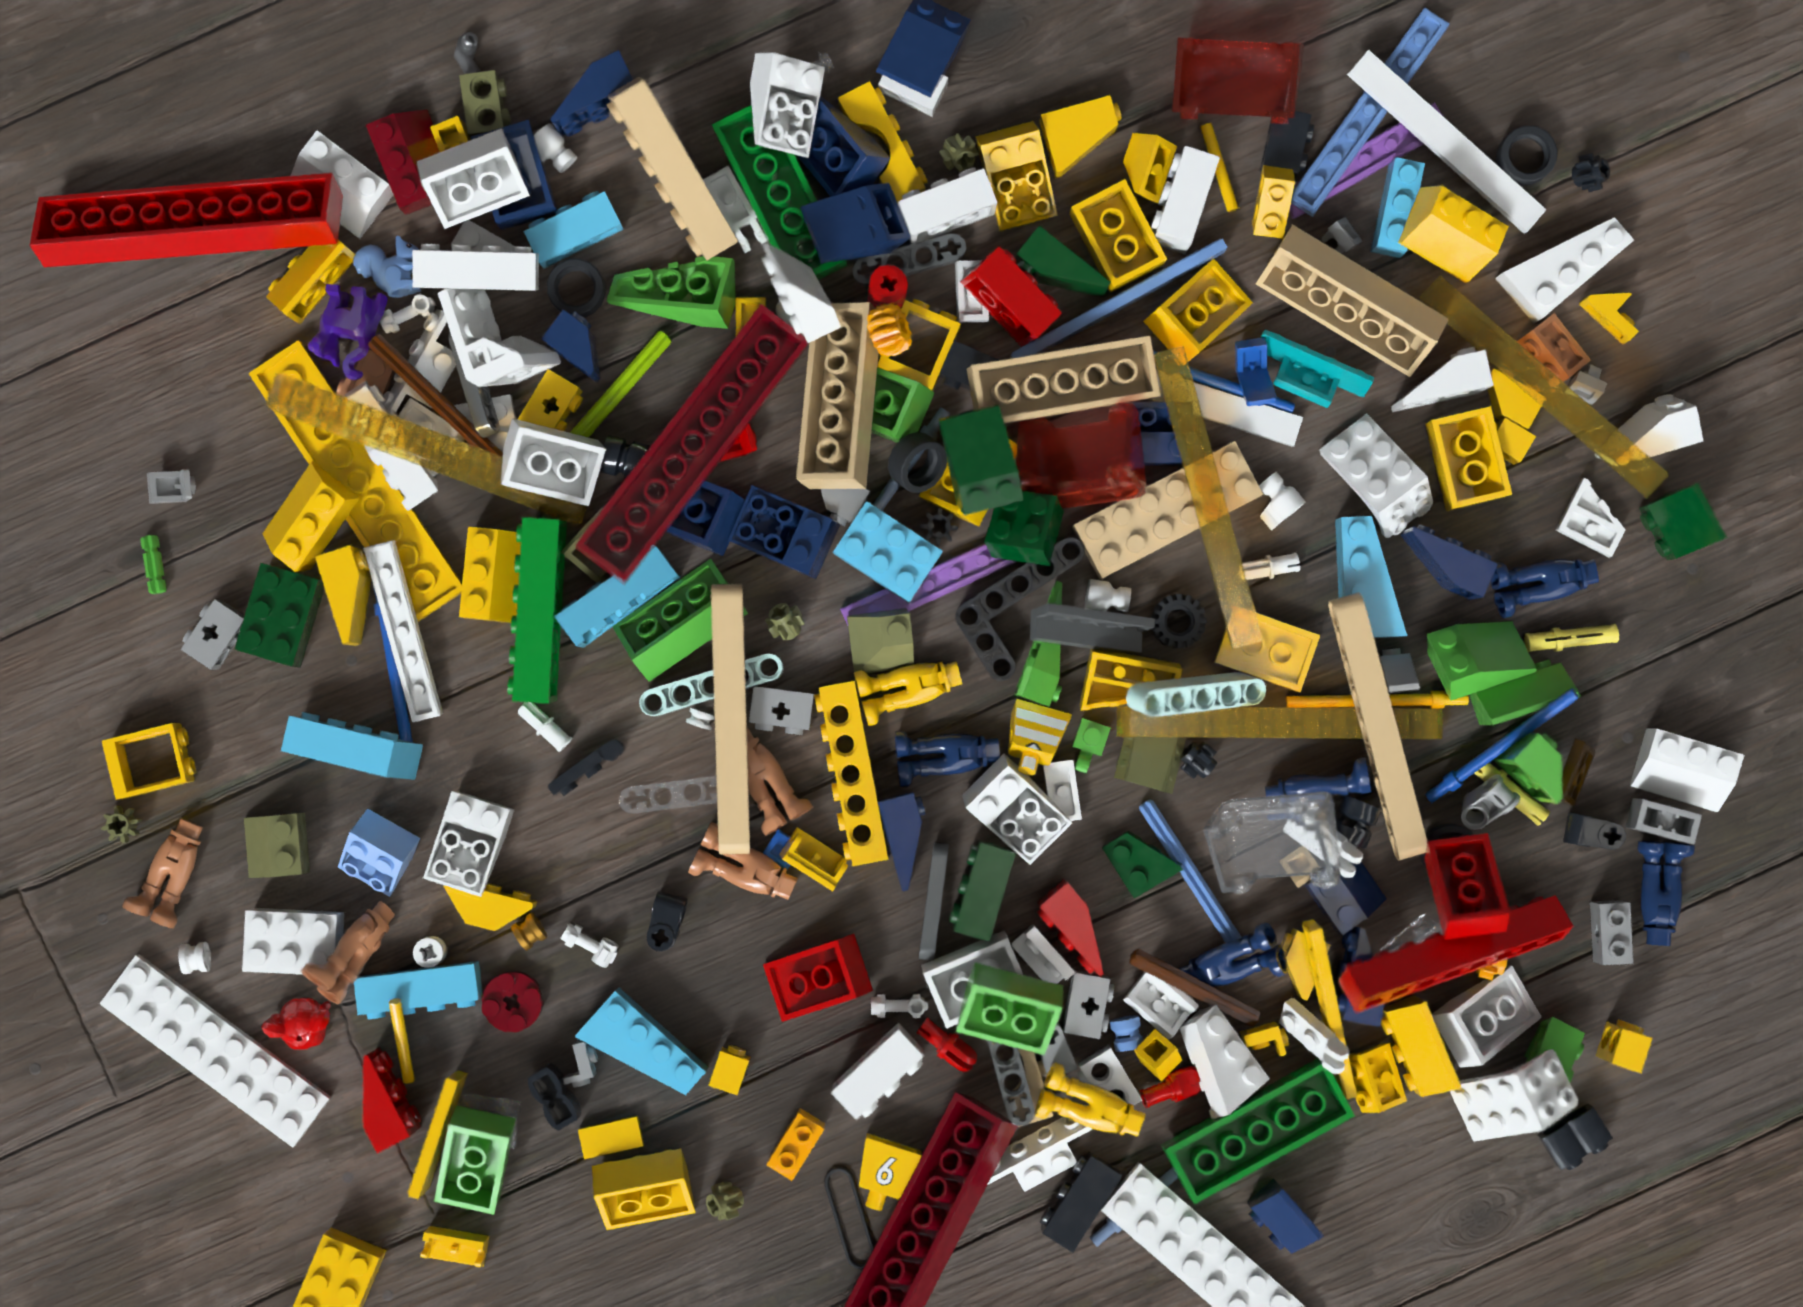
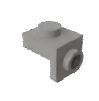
M189 469L147 473L149 504L187 502L192 499V494L196 492L195 478L190 476Z
M582 1040L576 1041L572 1045L579 1072L568 1074L563 1078L564 1085L572 1083L573 1088L591 1083L590 1078L597 1074L594 1064L598 1062L596 1048Z

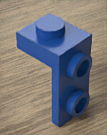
M1265 337L1235 341V371L1246 405L1262 406L1275 403L1276 393L1267 369V343Z

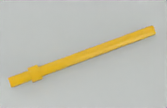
M1443 690L1430 691V694H1389L1392 706H1430L1431 709L1444 708L1445 705H1468L1469 702L1468 695L1450 701L1447 693H1444ZM1352 695L1286 696V708L1355 707Z

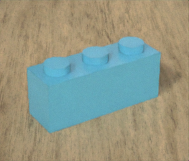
M1395 157L1388 165L1371 252L1398 258L1407 252L1408 248L1399 244L1398 241L1419 192L1425 163Z
M598 191L592 192L583 197L582 203L574 207L566 205L555 212L556 216L548 220L540 218L528 225L529 229L525 230L524 233L533 252L539 253V264L543 269L623 230L605 191L600 194Z

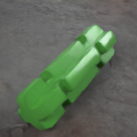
M156 535L141 537V547L145 550L143 560L146 578L148 577L150 580L147 582L148 592L150 594L164 593L167 589L166 582L162 579L164 569L161 552L157 549L160 548L159 538Z

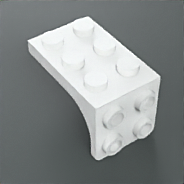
M1365 414L1319 449L1321 456L1371 510L1385 538L1401 533L1409 522L1416 517L1425 515L1430 510L1433 499L1428 477L1368 414Z
M1547 1050L1528 1063L1509 1071L1460 1080L1461 1088L1450 1091L1473 1141L1543 1131L1578 1104L1575 1092L1554 1050Z

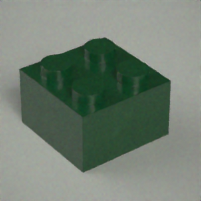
M1022 491L1023 500L995 507L985 538V544L993 558L1050 566L1064 514L1058 496Z

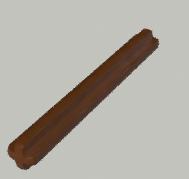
M1136 948L1131 953L1129 963L1132 966L1210 1006L1217 1005L1221 1012L1249 1026H1254L1259 1022V1010L1139 948Z

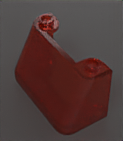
M1178 37L1172 112H1180V119H1198V114L1200 113L1271 117L1270 123L1289 124V118H1295L1304 44L1204 39L1203 41L1202 39Z
M1119 403L1109 409V420L1061 428H1055L1044 417L1019 421L1016 467L1021 491L1058 496L1062 508L1134 499L1143 496L1146 493V474L1139 413L1133 403Z

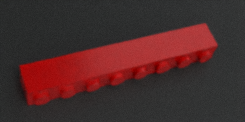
M1556 895L1546 899L1543 896H1539L1528 902L1526 906L1519 908L1518 905L1509 907L1510 915L1507 930L1504 932L1446 940L1441 932H1436L1420 943L1415 944L1414 941H1410L1399 947L1397 951L1389 953L1388 950L1374 955L1371 960L1351 962L1345 967L1346 971L1339 982L1354 1011L1358 1013L1563 940L1574 926Z

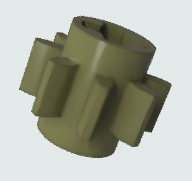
M959 133L946 139L943 150L939 151L947 169L951 170L956 167L959 173L972 167L975 162V156L979 155L973 139L968 135L963 140Z
M787 603L775 605L769 611V617L765 619L768 625L767 629L772 637L776 638L780 635L783 640H791L798 636L801 626L805 624L802 619V613L797 605L790 608Z
M115 806V814L107 813L103 815L107 821L106 826L101 827V830L108 831L110 834L109 841H115L120 836L122 843H128V835L137 836L140 834L136 828L137 823L142 822V819L135 818L133 815L134 808H129L123 813L121 806ZM125 821L126 826L118 829L117 823Z
M721 1182L712 1185L711 1190L713 1193L709 1194L706 1198V1206L709 1213L714 1217L718 1216L719 1221L738 1217L737 1209L741 1208L744 1204L741 1190L737 1186H732L731 1182Z

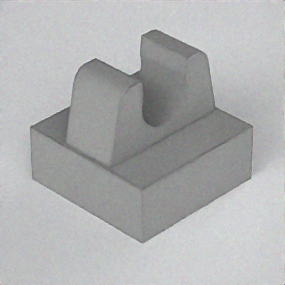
M1346 217L1332 224L1322 237L1323 243L1331 238L1335 239L1338 242L1335 250L1339 253L1347 252L1362 242V239Z
M1590 364L1587 371H1579L1568 383L1565 393L1593 405L1604 393L1607 385L1606 382L1599 379L1602 369Z

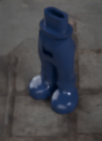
M1552 559L1536 562L1524 567H1514L1512 570H1508L1507 566L1499 561L1495 562L1498 565L1490 581L1491 587L1494 590L1514 584L1521 585L1527 582L1541 581L1539 585L1494 594L1495 605L1500 616L1508 618L1514 615L1518 604L1524 606L1529 605V603L1548 602L1567 597L1579 590L1587 589V586L1590 584L1598 583L1599 576L1595 560Z
M905 731L895 732L897 758L919 754V756L937 753L944 754L943 757L897 761L900 787L910 786L913 778L921 774V777L961 774L981 767V765L987 767V763L996 762L1000 758L998 738L985 739L984 735L978 737L969 734H944L929 738L919 737L917 740H913L908 737Z
M1365 757L1357 758L1354 762L1353 771L1348 776H1345V773L1337 774L1338 776L1301 774L1293 775L1283 782L1282 778H1279L1277 785L1265 786L1266 797H1280L1281 801L1307 800L1316 795L1370 793L1371 788Z
M1638 841L1637 849L1644 856L1646 862L1642 864L1643 877L1641 887V910L1645 923L1643 930L1647 931L1646 944L1671 946V934L1676 932V928L1673 927L1677 924L1682 904V866H1680L1682 859L1691 857L1695 853V845L1678 842ZM1664 854V879L1662 889H1660V858Z
M1262 923L1255 927L1253 935L1248 934L1242 936V938L1209 949L1199 957L1190 959L1188 965L1178 969L1215 987L1239 981L1255 972L1263 971L1265 968H1269L1274 976L1281 977L1287 974L1288 965L1282 946L1280 944L1276 945L1277 936L1275 931L1268 923ZM1256 949H1261L1264 951L1261 953H1255L1247 958L1234 960L1235 958L1240 957L1242 955L1253 953L1256 951Z

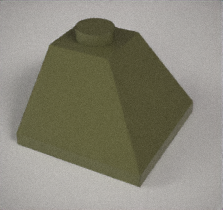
M907 608L847 616L854 672L863 670L867 674L892 671L914 664L910 613Z

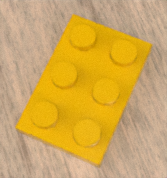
M1233 606L1214 663L1290 690L1301 692L1320 635L1247 609Z

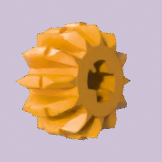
M891 303L880 305L876 309L871 310L870 314L867 315V329L870 333L869 337L873 341V347L877 348L878 353L888 357L902 354L903 351L908 350L912 342L910 337L912 332L909 329V322L906 320L905 313L901 311V308Z

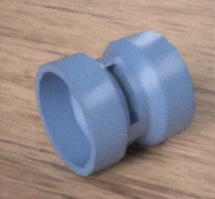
M1138 1015L1110 1020L1111 1030L1115 1033L1116 1037L1114 1040L1116 1052L1135 1050L1144 1041L1143 1036L1139 1034L1141 1023Z

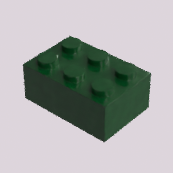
M260 563L234 650L290 667L301 668L324 593L323 581L276 566Z
M978 840L977 846L971 845L966 861L967 864H971L969 874H962L958 887V893L962 894L960 904L954 902L949 918L950 922L954 923V931L990 941L1016 853L1013 850Z

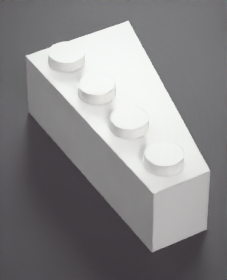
M1614 217L1503 272L1495 279L1529 319L1536 323L1612 260L1634 239Z
M421 244V250H413V287L539 290V253H531V247L513 246V252H501V246H482V251H470V245H452V250H440L439 244Z
M364 381L337 399L335 406L358 440H364L366 443L364 447L373 462L378 466L382 465L384 468L382 472L391 488L401 491L404 499L402 504L408 511L438 491L437 479L435 477L438 471L429 459L423 461L417 451L421 448L411 434L406 437L400 429L403 423L393 409L389 412L382 404L385 398L375 384L370 387L367 381Z

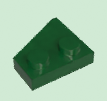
M1129 830L1102 847L1134 899L1184 869L1182 863L1179 861L1175 862L1161 853V850L1151 844H1146L1140 837Z

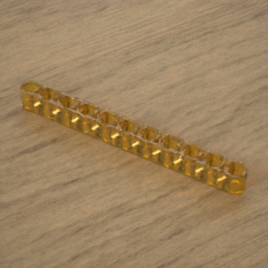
M277 374L274 378L266 406L275 412L571 523L583 522L587 509L586 505L502 485L503 457L297 378L284 374Z
M1117 706V737L1363 739L1355 708L1234 707L1151 717L1133 710L1129 706ZM1392 708L1400 739H1443V709Z

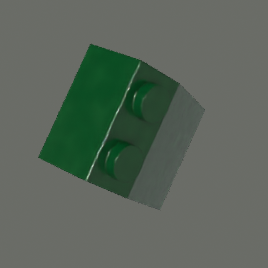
M1038 226L1016 254V265L1023 272L1030 273L1038 284L1103 297L1111 283L1041 226Z
M998 404L939 419L956 505L964 515L1023 500L1018 470Z
M1698 483L1670 491L1639 508L1642 513L1640 519L1643 526L1648 531L1651 530L1656 539L1654 542L1656 550L1662 557H1666L1667 561L1680 558L1727 538Z

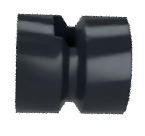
M608 435L604 443L606 451L599 472L613 476L622 473L624 479H626L650 449V445L635 441L628 445L626 439Z
M1345 795L1339 809L1342 816L1335 819L1332 828L1345 836L1351 844L1367 849L1372 836L1369 829L1371 826H1376L1382 810ZM1353 822H1358L1353 828Z

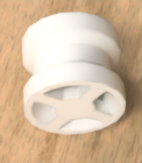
M428 936L421 939L413 949L414 960L418 965L425 968H431L440 964L447 955L445 942L436 936Z
M199 942L196 946L189 944L180 945L179 965L183 974H190L193 970H200L201 972L210 971L211 952L207 942Z

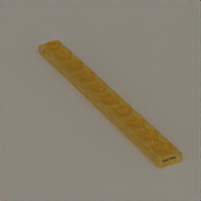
M1441 275L1419 297L1422 303L1449 319L1447 324L1470 345L1475 347L1477 351L1486 350L1487 359L1646 499L1669 476L1663 468Z
M1184 346L1154 353L1156 369L1231 648L1235 649L1263 641Z

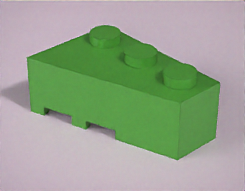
M1554 1017L1542 1021L1524 1055L1527 1057L1526 1063L1547 1050H1554L1569 1082H1571L1574 1071L1571 1069L1574 1061L1583 1052L1584 1044L1582 1040L1585 1033Z

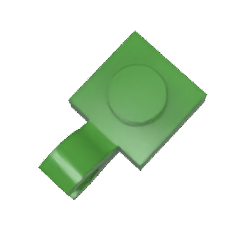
M1084 718L1081 719L1072 747L1080 750L1074 767L1076 771L1087 773L1092 754L1102 756L1110 727Z

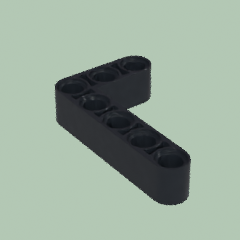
M1066 538L1055 545L1050 562L1053 566L1051 575L1042 576L1037 572V564L1026 563L957 609L955 621L988 674L994 680L1005 681L1011 678L1015 672V663L989 623V620L1076 565L1084 556V546L1078 539ZM1072 544L1077 548L1078 556L1076 559L1068 560L1063 556L1062 548L1064 545ZM1016 576L1024 577L1028 583L1027 590L1022 593L1014 591L1011 587L1012 579ZM996 592L1002 597L1000 608L992 609L987 606L986 596L989 593ZM964 609H973L977 614L976 623L973 625L964 624L960 619L961 612ZM981 634H988L993 638V647L988 651H983L977 646V638ZM998 659H1004L1009 663L1010 670L1005 676H998L993 670V664Z

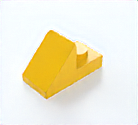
M1632 293L1589 295L1579 303L1585 311L1622 344L1630 341L1639 332L1634 327V321L1628 315L1617 311Z

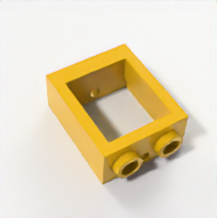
M913 299L912 303L905 300L901 311L905 313L906 319L908 314L911 313L950 331L930 376L890 359V356L886 357L885 355H881L877 368L918 381L933 391L947 354L960 330L961 323L956 322L957 317L948 312L941 311L940 314L928 310L930 306L920 300Z
M170 723L102 741L116 800L195 781L193 775L196 774V766L193 758L188 755L186 745H189V737L186 729L181 727V723ZM170 733L180 776L134 788L124 745Z

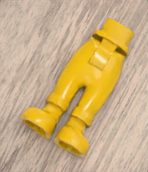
M941 661L938 662V665L937 663L913 664L886 674H878L877 678L869 677L863 670L854 672L860 698L879 691L884 692L892 688L906 686L905 690L893 694L889 693L880 698L861 701L868 726L876 725L879 721V715L886 710L887 712H892L895 709L917 706L937 698L944 692H950L951 687L962 685L956 661L948 664H943Z
M1055 1062L1052 1064L1046 1076L1044 1086L1052 1090L1066 1092L1067 1095L1086 1101L1089 1105L1085 1106L1068 1098H1061L1050 1091L1042 1089L1035 1108L1034 1115L1036 1117L1044 1119L1048 1117L1050 1112L1058 1111V1115L1068 1117L1081 1125L1095 1130L1115 1132L1124 1135L1126 1132L1136 1137L1138 1136L1145 1113L1135 1110L1133 1104L1126 1103L1122 1098L1106 1089L1081 1082L1073 1077L1069 1079L1065 1075L1063 1065Z

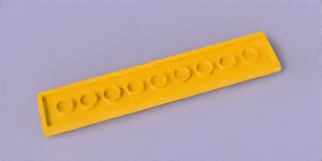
M297 340L249 372L248 374L308 464L315 462L360 498L347 516L346 521L364 548L395 540L417 621H421L460 595L462 582L412 508L408 511L402 504L404 500L403 494L399 489L391 488L382 472L384 468L382 465L378 466L373 462L364 447L366 445L364 440L359 441L335 406L338 396L302 342Z

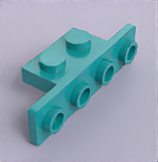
M1264 330L1260 338L1265 337L1267 356L1281 362L1273 385L1327 409L1332 402L1337 387L1364 397L1373 384L1374 377L1362 370L1352 368L1332 357H1327L1311 350L1305 345L1295 343L1282 337L1280 334Z

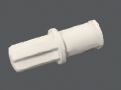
M1296 552L1276 557L1266 555L1265 559L1240 563L1238 571L1241 580L1266 576L1273 579L1274 575L1299 572L1300 566L1297 564L1300 562Z
M524 702L519 708L518 714L537 730L536 735L539 736L541 734L559 753L573 739L553 722V717L549 718L534 703Z

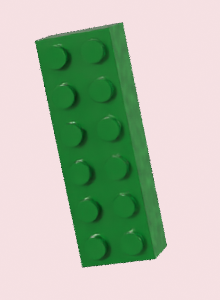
M752 105L712 124L718 142L757 217L768 243L811 267L818 280L846 267V260L821 263L800 209L802 206L817 200L794 154L755 145Z
M522 517V524L517 525L516 541L521 542L520 554L515 556L514 569L516 573H519V585H514L513 603H517V615H513L511 620V633L516 634L515 646H511L509 652V662L514 664L513 676H509L507 687L508 694H512V701L549 704L557 701L561 625L554 616L562 612L565 555L561 551L566 547L567 521Z
M1317 1058L1253 1093L1229 1115L1215 1119L1210 1117L1162 1143L1161 1146L1188 1197L1196 1204L1355 1115L1335 1077L1328 1069L1322 1066V1061Z

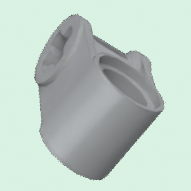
M1493 775L1482 785L1464 796L1461 820L1469 829L1478 830L1484 828L1499 816L1510 812L1520 801V796L1518 793L1512 792L1503 783L1501 775ZM1471 809H1479L1480 811L1474 812Z
M1057 1021L1053 1038L1050 1039L1045 1055L1040 1054L1047 1074L1054 1062L1064 1066L1065 1074L1077 1070L1070 1046L1067 1044L1061 1026Z

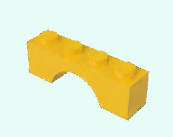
M869 81L838 97V105L845 116L864 131L879 136L887 145L890 160L886 170L879 179L880 184L890 183L899 206V201L903 200L902 196L913 190H919L920 193L924 192V184L928 183L921 167L915 168L910 158L914 154L907 140L901 142L897 134L900 127L893 114L887 115L883 107L886 104V100L880 88L874 89Z

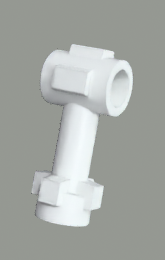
M418 294L414 296L412 305L395 313H392L390 309L384 311L380 324L386 333L391 331L392 333L400 331L399 324L419 314L427 318L434 312L436 304L433 298Z
M569 923L561 937V940L566 942V946L572 948L574 944H577L594 953L591 960L601 967L607 968L609 963H613L618 954L616 951L619 947L617 943L608 938H602L599 943L582 934V926L578 924L574 926Z
M877 994V997H871V1015H877V1018H885L886 1012H909L913 1018H920L924 1011L928 1010V1002L920 994H913V997L909 1000H886L885 994Z

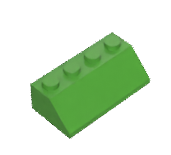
M712 559L703 563L612 626L631 660L648 682L664 673L706 642L712 640L711 585L728 584ZM743 606V611H744V616H745V615L748 614V612H747V610L745 609V607Z

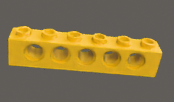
M855 681L819 687L820 694L814 696L817 712H823L825 723L820 724L823 742L829 741L831 753L826 754L829 772L835 771L837 783H832L831 786L834 801L840 800L842 812L837 813L840 831L846 830L848 842L842 843L845 860H851L852 866L888 860ZM836 706H844L848 711V718L843 723H836L831 718V711ZM848 735L853 739L854 747L850 752L842 753L838 750L836 743L840 736ZM854 765L858 768L860 776L857 781L851 783L844 780L842 771L845 766ZM852 795H860L864 798L865 807L862 811L854 812L848 807V799ZM861 824L868 826L871 831L870 838L863 842L856 840L853 835L854 828Z

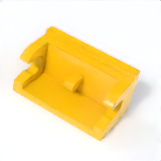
M798 827L779 854L784 861L831 891L835 889L848 867L845 857Z
M429 1226L424 1232L423 1241H425V1245L421 1252L422 1258H433L484 1267L489 1236Z

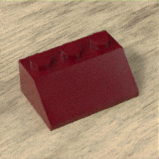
M427 109L393 113L366 124L399 209L405 215L433 205L421 182L417 161L440 153L430 128L434 124Z

